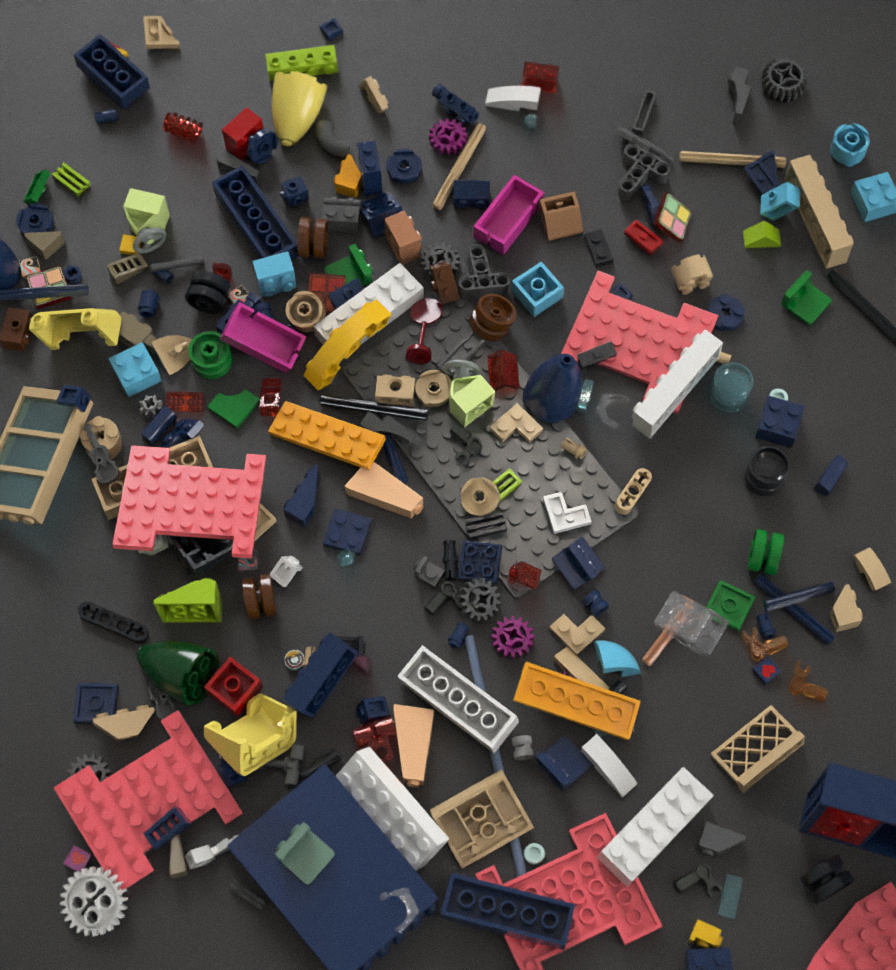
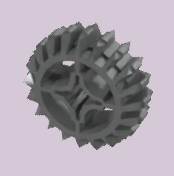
M781 57L779 61L774 59L772 62H769L761 74V86L764 92H768V97L773 96L774 100L780 99V102L783 99H786L787 102L790 99L795 101L797 97H801L806 91L809 82L806 67H802L801 63L797 64L795 59L790 61L789 57L786 60H783Z

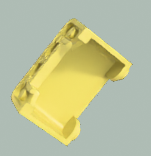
M93 308L39 312L32 317L29 330L51 350L59 349L61 341H69L71 332L97 330L99 331L98 335L101 338H105V343L108 346H117L121 316L115 310Z
M259 693L247 702V715L222 730L220 723L216 721L210 722L204 726V737L236 773L247 776L293 746L296 740L295 709Z

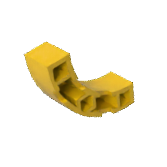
M377 299L371 303H365L361 310L350 317L342 326L330 333V338L320 348L314 358L307 363V369L303 376L318 391L331 384L341 368L339 366L340 362L344 358H349L360 347V341L364 337L368 336L370 338L376 332L386 327L392 314Z

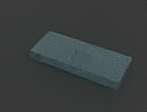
M729 874L726 875L718 912L719 916L735 919L743 878Z

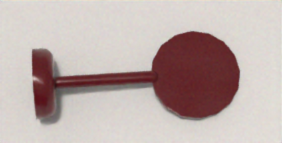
M422 299L416 302L410 310L413 321L421 324L419 343L409 346L406 350V358L411 363L427 364L432 358L431 350L423 345L426 325L436 322L443 313L441 303L435 299Z

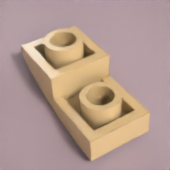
M871 548L853 555L859 572L865 573L872 591L891 583L885 568Z

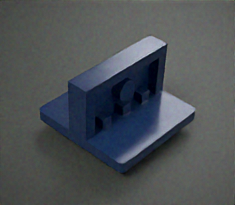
M584 537L578 538L552 557V561L573 590L586 581L593 579L597 576L598 572L604 569L603 564Z

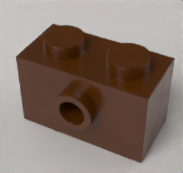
M444 261L429 266L433 280L431 281L433 291H436L438 301L441 304L459 300L451 264Z
M8 307L0 334V343L3 349L25 352L26 345L30 343L29 327L32 314L29 310Z

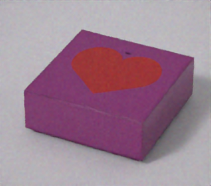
M73 846L63 864L81 873V869L88 866L93 856Z

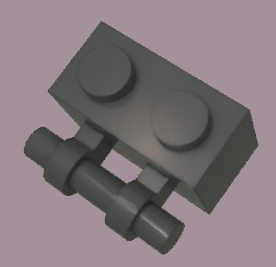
M335 196L325 198L322 219H328V232L359 233V207H361V200H355L352 197L338 199Z

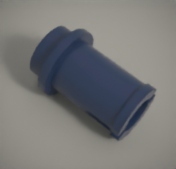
M110 108L108 111L95 112L96 123L115 122V120H118L117 110Z
M167 269L152 272L153 275H157L166 284L170 283L174 278V275Z
M764 613L757 615L756 618L761 629L760 635L764 639L773 638L776 630L772 627L769 613H765V616Z
M457 623L452 636L448 638V645L459 649L463 645L462 641L469 627L464 623Z

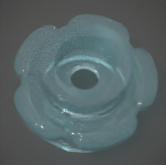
M530 113L529 116L525 117V126L528 127V130L536 129L537 115Z
M349 548L344 549L337 556L338 563L342 566L351 565L355 560V553L351 552Z

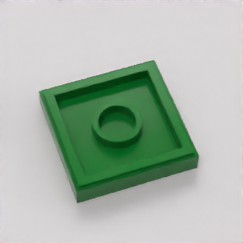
M720 580L703 615L739 632L756 597Z

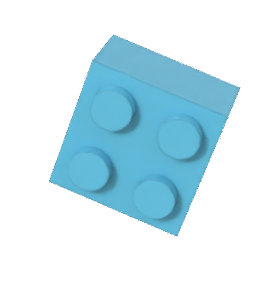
M888 172L854 181L850 193L864 222L896 213V188Z
M288 252L252 261L261 297H271L276 293L289 292L297 288L295 273Z
M542 262L512 281V293L533 317L563 298L564 287Z
M143 342L109 358L112 369L128 398L162 382L159 371Z

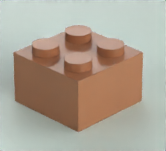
M402 211L385 218L386 239L399 263L404 265L421 258L420 250H422L420 241L422 238L419 231H415L411 216H407L406 212Z

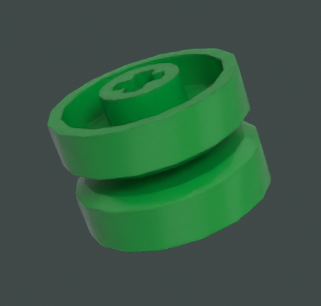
M202 332L195 336L189 345L188 351L192 367L197 375L205 379L212 380L222 377L229 371L232 365L229 344L219 340L221 334L218 332Z
M756 528L750 544L747 570L758 572L764 561V573L775 576L781 558L784 534L773 532L767 543V531Z

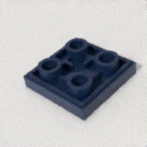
M463 541L458 579L472 581V579L476 578L478 580L485 578V582L491 581L493 584H497L502 545Z

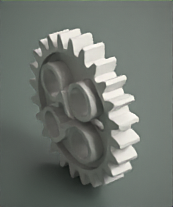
M95 866L90 867L89 871L87 868H83L81 873L79 871L74 873L75 878H68L70 884L63 886L67 892L60 894V896L65 898V901L60 902V905H64L66 908L61 913L68 914L65 921H72L70 928L78 926L77 933L84 930L85 936L90 935L91 932L93 936H97L99 932L103 935L106 934L107 930L112 931L114 929L113 925L120 924L117 918L125 917L121 910L127 909L123 902L128 900V898L122 897V894L127 890L120 889L123 881L116 882L118 875L110 877L111 870L104 872L103 867H99L96 871ZM91 881H93L96 884L95 891H93L90 887ZM106 887V890L104 891V893H102L101 895H99V894L101 893V891L103 890V888ZM106 895L111 898L110 906L105 902ZM78 897L83 901L82 907L77 904ZM89 907L83 916L82 912ZM93 911L96 912L98 916L97 921H94L92 919L91 915Z

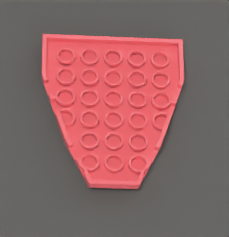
M889 882L854 904L848 914L815 953L806 970H896V888L892 882Z

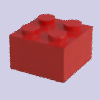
M247 107L222 129L226 150L241 161L247 157L249 145L247 140L251 135H255L258 131L264 129L262 118Z
M231 657L226 660L204 686L206 693L236 717L246 708L247 702L263 688L259 678Z

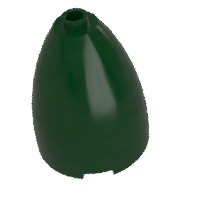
M158 641L145 644L137 651V660L144 673L167 695L188 706L194 703L200 704L208 696L204 686L214 676L215 669L219 668V657L215 650L184 641Z

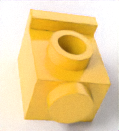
M697 920L688 943L692 944L696 941L698 942L697 945L703 949L719 948L723 937L720 936V929Z

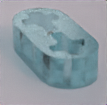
M585 379L576 411L586 412L595 381Z

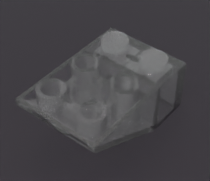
M672 591L654 624L694 653L703 657L712 653L729 621L698 602L676 591Z

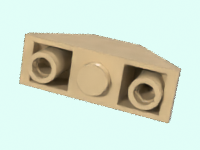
M148 705L136 707L137 710L129 712L128 709L116 711L117 714L110 716L108 713H101L96 715L92 723L93 726L116 741L134 738L138 736L155 710L154 707L149 708Z

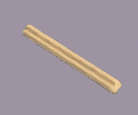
M481 123L476 125L434 200L433 208L437 210L443 208L454 188V180L459 179L486 130L485 125Z
M681 151L679 154L681 162L745 166L762 157ZM775 157L777 168L785 167L786 158Z

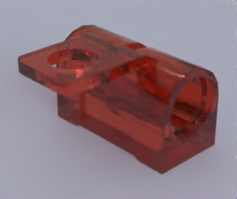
M391 716L352 728L358 749L369 745L376 754V749L383 746L387 749L388 753L385 758H380L382 762L393 760L394 755L388 739L397 736V732Z

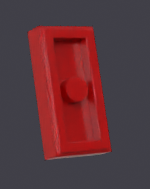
M635 220L624 230V235L649 255H652L663 244L662 239L638 220Z

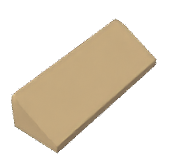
M568 646L554 656L553 660L569 676L573 675L575 679L607 690L610 689Z

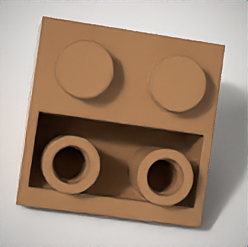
M575 191L539 200V213L548 241L583 233L580 207Z

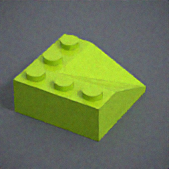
M203 578L201 581L191 582L172 592H167V594H160L154 599V605L163 623L222 622L223 600L216 581Z

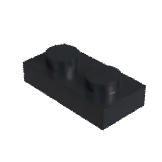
M602 229L585 233L584 238L595 267L613 263L614 259Z

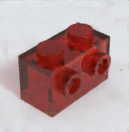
M525 62L522 86L541 88L540 91L556 93L559 66Z

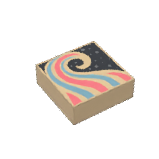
M37 256L19 261L24 279L28 275L41 272Z
M240 285L231 291L227 298L232 304H235L238 299L245 302V298L249 293Z

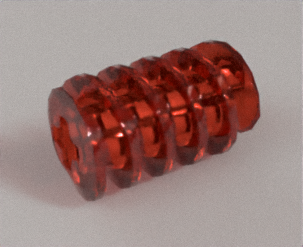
M168 112L163 122V131L170 132L172 135L176 134L177 137H182L185 140L188 139L190 142H197L202 134L203 122L200 121L197 125V120L195 119L190 123V117H186L184 120V115L181 114L178 117V113L174 112L171 116V113Z

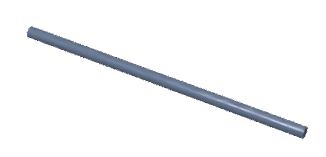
M474 635L464 637L474 684L486 692ZM499 748L495 753L489 750L494 773L501 769L504 773ZM517 837L510 841V847L516 874L519 877L527 873L520 840Z

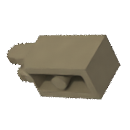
M123 311L120 314L121 326L118 340L130 348L143 342L149 352L157 354L151 342L157 340L153 335V329L146 323H140L133 314L128 315Z

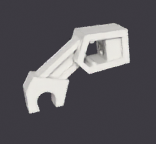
M238 835L233 836L230 840L226 838L212 848L209 845L190 850L185 855L189 868L194 869L207 865L215 859V856L228 851L227 845Z

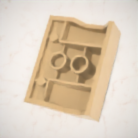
M502 769L430 809L434 820L449 838L447 842L462 869L534 828Z

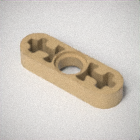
M640 468L632 476L615 502L614 507L618 513L625 515L632 510L652 479L649 470ZM641 476H644L645 479H643V481L641 482V484H639V483H638L639 478H640ZM635 488L638 494L632 495L628 489ZM626 499L629 500L625 507L621 506Z

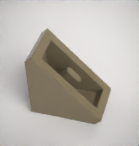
M61 231L25 233L28 245L45 260L65 244Z

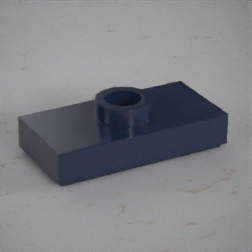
M356 278L327 296L336 310L364 288L359 278Z

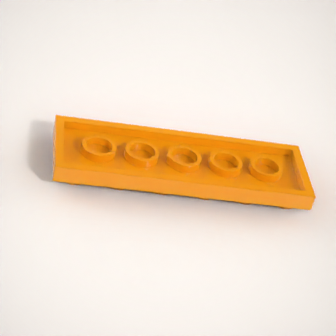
M287 401L282 405L268 430L271 436L366 470H370L386 440L385 435Z
M529 662L524 664L513 699L514 702L625 740L630 739L641 702Z

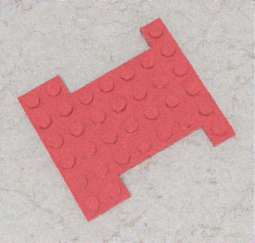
M597 271L561 354L571 355L578 363V354L611 341L617 356L599 362L597 365L649 384L646 390L647 393L650 388L654 389L658 385L657 381L662 374L666 375L670 371L669 367L672 362L678 361L681 358L680 354L684 348H689L693 344L692 340L696 334H701L704 330L712 334L719 315L683 303L678 317L675 318L609 293L615 277ZM683 401L678 405V407L673 411V413H679Z
M131 445L113 539V549L153 551L156 534L234 540L232 557L252 559L266 455L247 454L244 470L170 465V448Z
M179 710L161 720L162 725L171 737L169 740L102 782L98 780L89 765L53 787L101 867H103L104 872L111 870L110 877L118 875L116 882L123 881L120 889H127L154 872V869L144 855L146 851L153 847L143 833L174 806L181 808L191 823L214 808L225 825L243 814ZM176 816L175 820L177 821V823H179L180 821ZM169 821L167 823L171 829L174 828ZM161 827V831L164 833V835H166L167 832L163 827ZM155 831V832L153 833V835H154V836L156 837V839L159 841L161 838L158 836V834H157L156 831Z
M606 813L568 831L577 848L576 850L503 884L494 865L475 874L478 880L575 904L565 950L613 927L616 928L624 946L663 927L639 878L637 877L626 887L597 858L600 852L617 835ZM503 935L519 970H544L540 962L565 951Z

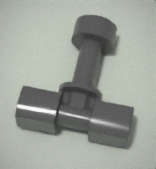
M293 745L291 755L286 757L285 761L272 759L258 769L264 770L265 766L284 769L283 772L287 773L285 786L296 788L299 784L300 772L298 770L300 763H303L305 746Z

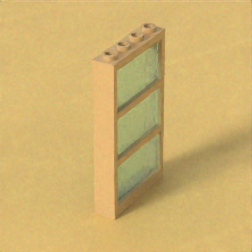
M23 386L0 438V520L4 518L15 523L23 521L28 525H33L34 523L42 525L93 406L91 400L86 411L80 412L76 407L63 406L56 402L60 390Z

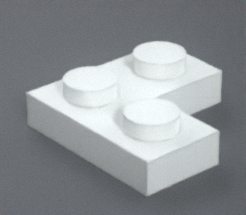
M562 492L543 496L544 505L554 534L591 525L592 521L586 504L567 509Z

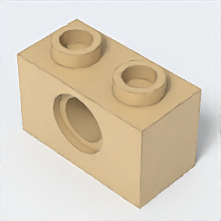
M388 374L377 375L376 403L413 407L415 378L409 376L393 377ZM399 388L400 390L392 391L391 389Z

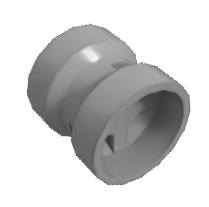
M522 735L512 738V746L515 747L513 753L514 760H528L534 757V752L531 749V736Z

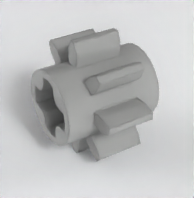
M146 395L145 399L140 401L142 406L140 412L141 414L145 413L147 419L155 417L162 410L160 406L163 403L161 400L157 401L156 395L153 397Z

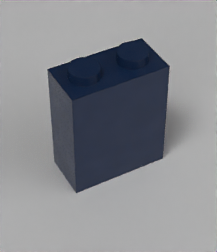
M375 140L357 143L359 167L365 196L383 193L382 177Z

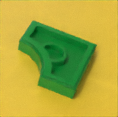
M245 389L240 394L234 396L218 393L207 408L238 429L261 401Z

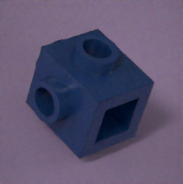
M301 176L281 183L282 191H280L283 202L287 201L289 207L309 200L308 189Z
M219 755L221 764H218L217 767L220 777L224 776L226 786L245 782L246 776L236 773L224 758Z

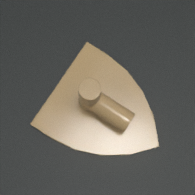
M172 335L151 342L168 375L179 371L189 362L188 349L192 339Z

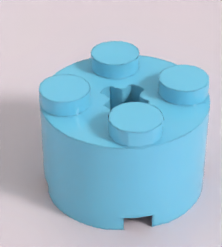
M852 123V125H841L835 131L830 146V155L847 167H852L854 164L861 162L870 143L868 131L863 126Z

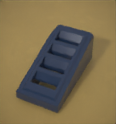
M174 806L143 834L154 850H157L185 830L191 822L181 808ZM176 816L180 821L179 823H177V821L175 820ZM170 821L174 828L171 829L167 823ZM161 827H163L167 832L166 835H164V833L161 831ZM155 831H156V833L158 834V836L161 838L159 841H158V840L156 839V837L153 835V833H154Z

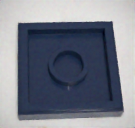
M77 683L73 722L93 724L92 720L96 718L97 714L108 713L109 716L115 715L118 684Z

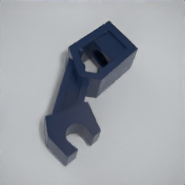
M648 184L641 186L639 189L640 192H643V201L648 203L647 213L651 225L661 224L662 204L656 201Z

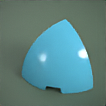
M594 641L597 660L601 661L603 673L620 671L621 677L641 674L637 661L627 649L610 641Z

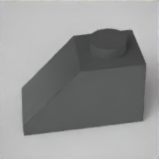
M706 822L697 850H700L701 854L707 857L718 856L743 844L746 836Z

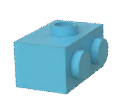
M783 183L761 195L760 214L773 221L800 208V188L791 183Z

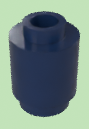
M147 289L141 293L138 306L140 316L152 318L156 314L160 297L156 291Z

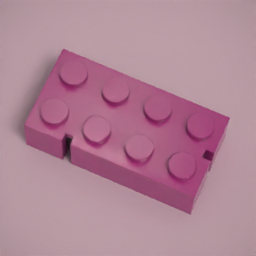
M513 175L473 226V238L485 245L490 243V248L504 255L532 219L533 215L539 210V200L544 198V192Z
M239 302L234 307L219 340L284 373L289 372L298 356L297 353L300 351L306 336L260 312H257L252 319L249 318L253 314L254 309Z

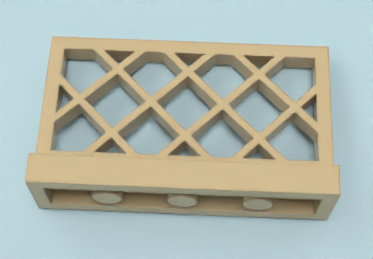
M770 705L711 752L710 756L738 784V788L744 793L804 744L805 736L800 731L797 732ZM771 712L776 717V724L764 723V717ZM752 727H762L761 736L749 735V729ZM764 727L776 728V737L763 736ZM778 728L787 729L791 735L787 738L778 737ZM746 739V748L734 747V741ZM749 740H761V749H749ZM763 741H775V748L763 750ZM722 751H731V761L722 760L718 754ZM733 752L746 753L745 762L733 761ZM748 753L760 754V760L756 763L748 762ZM733 765L745 766V772L738 777L732 771Z

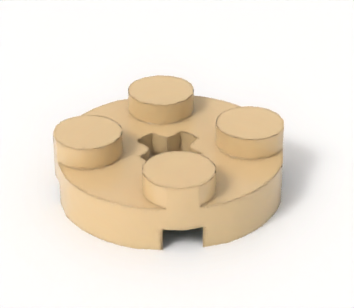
M428 370L419 376L415 384L416 396L425 407L444 405L449 401L452 381L447 374L440 373L439 370ZM431 385L439 387V389H437L436 392L429 390L431 389Z
M487 478L470 479L461 490L463 508L475 516L492 513L500 500L497 486ZM483 492L484 499L482 501L479 500L477 502L476 500L478 497L476 496V494H481Z

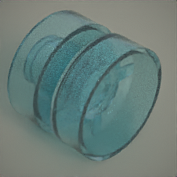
M735 362L720 366L714 374L710 388V398L713 404L726 412H735L742 409L749 400L754 384L751 371L746 366Z

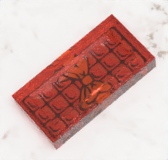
M166 391L165 406L172 411L203 412L204 392Z

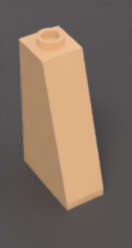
M373 462L370 470L360 468L345 485L347 495L411 519L415 514L418 515L424 507L422 496L375 462Z
M394 704L393 709L403 783H407V786L410 787L424 786L434 710Z

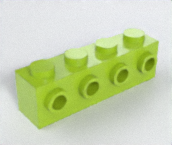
M334 45L265 54L269 81H274L275 74L280 71L283 74H290L291 71L310 76L338 72Z

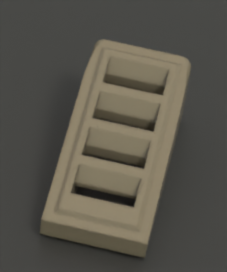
M139 253L106 265L108 272L117 285L149 268ZM139 260L141 265L138 266L135 261ZM131 263H132L133 266H134V268H132V269H131V267L129 266V264H131Z
M179 834L171 839L169 873L172 879L186 876L189 873Z

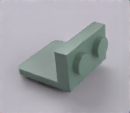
M303 822L301 825L297 824L291 830V836L286 842L283 840L276 847L275 850L277 852L275 856L302 882L309 885L332 860L335 853L311 832L310 827Z

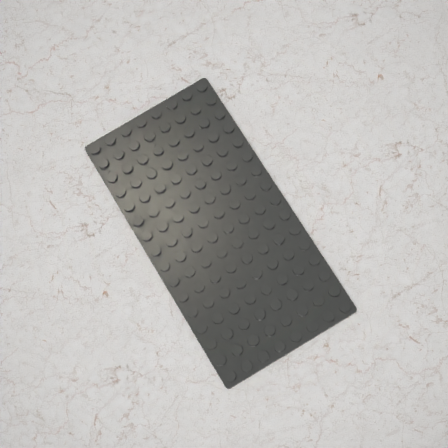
M462 299L442 305V316L436 322L426 325L423 345L427 346L432 352V358L429 363L422 365L414 364L406 358L407 348L419 343L421 324L414 322L344 366L342 373L361 398L369 402H376L377 375L409 376L415 378L416 384L422 373L428 370H438L436 365L472 330L469 319L475 308L468 300ZM487 340V343L469 361L480 367L479 375L495 390L493 406L464 428L472 434V438L477 437L482 442V451L471 457L466 467L462 464L466 460L464 457L459 458L458 461L455 460L456 454L464 451L466 445H463L449 433L456 423L460 424L450 412L449 401L438 407H425L418 400L415 393L413 407H403L428 410V420L390 417L399 421L421 437L422 440L417 445L402 436L390 435L468 538L465 520L479 516L470 514L462 506L461 490L465 483L470 479L481 477L493 482L509 468L522 480V484L500 501L492 512H503L507 531L470 540L472 542L502 545L498 578L511 595L517 599L558 572L559 569L552 561V557L578 538L584 537L592 549L636 519L639 513L635 507L625 515L615 510V502L622 492L588 449L582 459L574 458L575 455L561 448L566 438L580 446L584 444L565 420H560L558 423H549L539 420L531 414L532 411L523 402V390L529 379L528 374L501 341L493 342ZM431 385V389L429 390L436 392L437 389H439V387ZM393 388V389H391V390H392V391H398V390H400V389H399V388ZM518 403L543 427V432L530 443L517 431L502 442L490 431V426ZM376 414L377 416H379V417L382 418L383 420H384L385 417L387 416V415H382V414ZM509 475L502 482H500L497 485V488L504 482H506L509 478H511V475ZM514 480L510 485H508L505 489H503V490L500 492V494H501L503 491H505L509 486H511V485H512L514 482H516V481ZM562 492L567 509L586 504L592 521L591 525L554 534L544 505L543 496ZM480 493L476 494L478 497L477 502L484 499ZM626 499L621 506L625 507L629 500ZM501 524L473 530L472 533L500 527Z

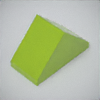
M766 221L743 230L744 248L781 247L779 229Z

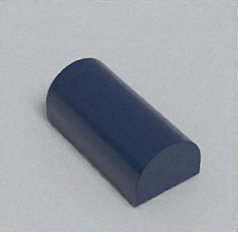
M164 406L143 430L142 440L153 446L177 419L176 414L167 406Z
M839 454L836 455L818 480L814 490L822 495H829L848 465L846 459Z

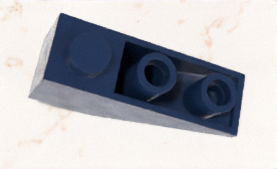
M316 464L312 469H308L304 477L305 480L302 484L299 483L293 497L288 499L283 507L285 517L304 528L314 515L316 509L319 469Z

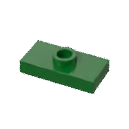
M45 169L35 174L23 203L26 205L37 203L40 195L46 189L45 184L50 175L49 171Z

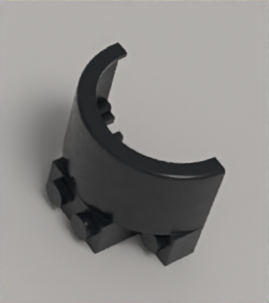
M167 535L169 548L187 575L193 573L195 578L213 569V565L232 555L234 540Z

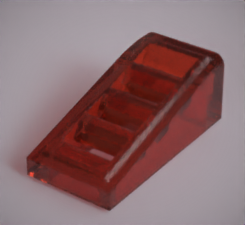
M263 378L260 398V412L262 416H277L280 411L281 378ZM267 386H277L276 388H267Z

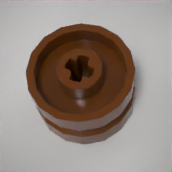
M301 217L298 230V256L308 258L313 249V256L315 258L325 259L329 239L328 219L318 218L313 225L312 218Z
M485 294L480 298L470 316V326L479 337L493 342L500 341L505 338L517 316L516 309L507 298L501 295Z
M270 573L259 576V588H257L253 576L242 578L243 600L249 620L260 618V606L263 607L266 617L277 616Z

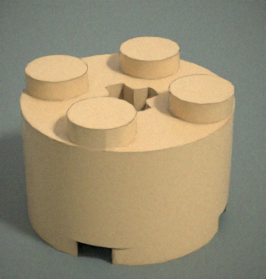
M700 254L687 257L680 261L681 265L677 267L675 264L671 268L678 289L682 291L683 295L691 293L697 287L700 289L708 287L710 285L709 281L713 278L705 255L702 258Z
M300 291L294 294L287 302L286 315L297 330L308 333L313 332L314 325L326 317V309L318 296L309 291Z
M97 416L86 424L92 425V431L95 433L99 444L104 445L108 449L111 460L120 453L122 438L113 421ZM83 427L80 438L89 456L93 447Z

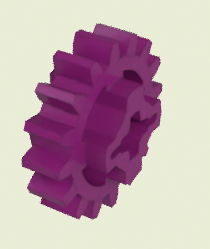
M446 118V122L440 119L439 124L434 123L433 128H430V146H434V151L440 150L441 155L444 152H447V155H450V152L456 154L457 149L461 151L462 145H466V128L462 127L461 122L456 124L455 119L452 122H449L448 118Z
M514 616L511 617V620L504 617V623L498 621V628L493 627L494 634L491 635V640L495 641L493 642V648L498 647V654L504 652V658L508 655H511L512 659L515 658V655L522 658V652L528 654V647H533V642H531L535 637L531 634L533 628H527L529 622L522 623V617L518 620H515ZM521 629L524 631L525 635L521 634ZM513 635H515L516 638H514L513 640H511L510 637H512ZM500 638L505 641V646L501 643Z

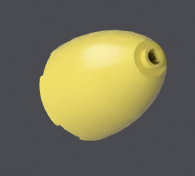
M281 71L275 74L272 90V118L276 135L283 146L291 147V145L296 144L310 129L321 109L327 86L326 84H319L316 81L317 78L294 71H291L290 74H283Z

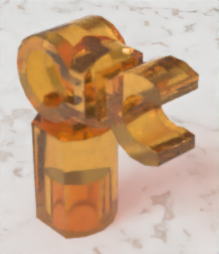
M755 627L752 628V636H748L746 631L742 632V638L748 642L750 655L754 660L763 659L766 653L772 654L788 648V642L784 635L767 640L763 644L757 638L758 631Z
M798 661L794 668L795 673L789 684V691L795 695L804 693V696L824 702L828 689L810 682L808 684L805 683L811 665H808L806 670H801L799 667L801 662Z

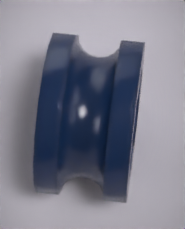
M71 265L64 270L68 283L76 284L82 279V274L77 266Z

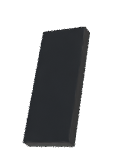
M610 341L578 354L577 358L582 369L617 356V352Z

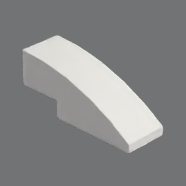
M504 86L488 89L485 106L520 111V108L537 110L541 88Z
M597 734L582 747L581 752L594 764L595 769L622 798L638 784L624 764Z

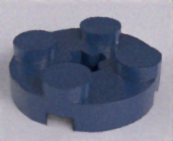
M264 128L255 135H251L247 140V144H249L247 157L257 164L267 162L272 157L270 154L272 150H276L278 146L277 135L268 128Z
M410 149L396 150L387 159V173L393 182H415L422 171L421 158ZM403 163H406V166L409 167L403 169L400 166H402Z
M31 204L28 205V208L22 209L18 213L16 223L21 234L25 236V233L50 232L54 225V219L46 206ZM35 218H38V223L33 224L31 222L34 221Z
M722 294L710 302L707 311L719 315L714 326L715 329L721 331L730 329L731 331L741 325L745 309L736 298L728 294ZM722 311H729L730 316H722Z

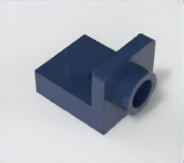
M63 385L56 402L63 406L76 407L80 412H85L91 395L82 387Z
M385 696L363 699L356 706V715L360 719L361 725L366 724L369 720L390 716Z

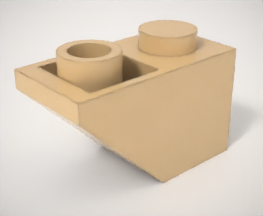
M849 584L844 586L829 614L835 632L858 627L863 619L862 611L860 608H857L855 602L856 594L854 590H851Z

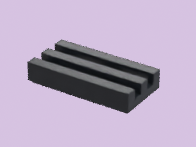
M502 511L465 520L469 540L507 531ZM501 524L500 527L472 533L473 530Z

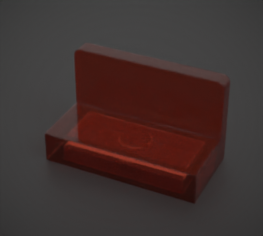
M502 349L488 355L490 386L495 391L506 386L515 390L518 389L517 356Z

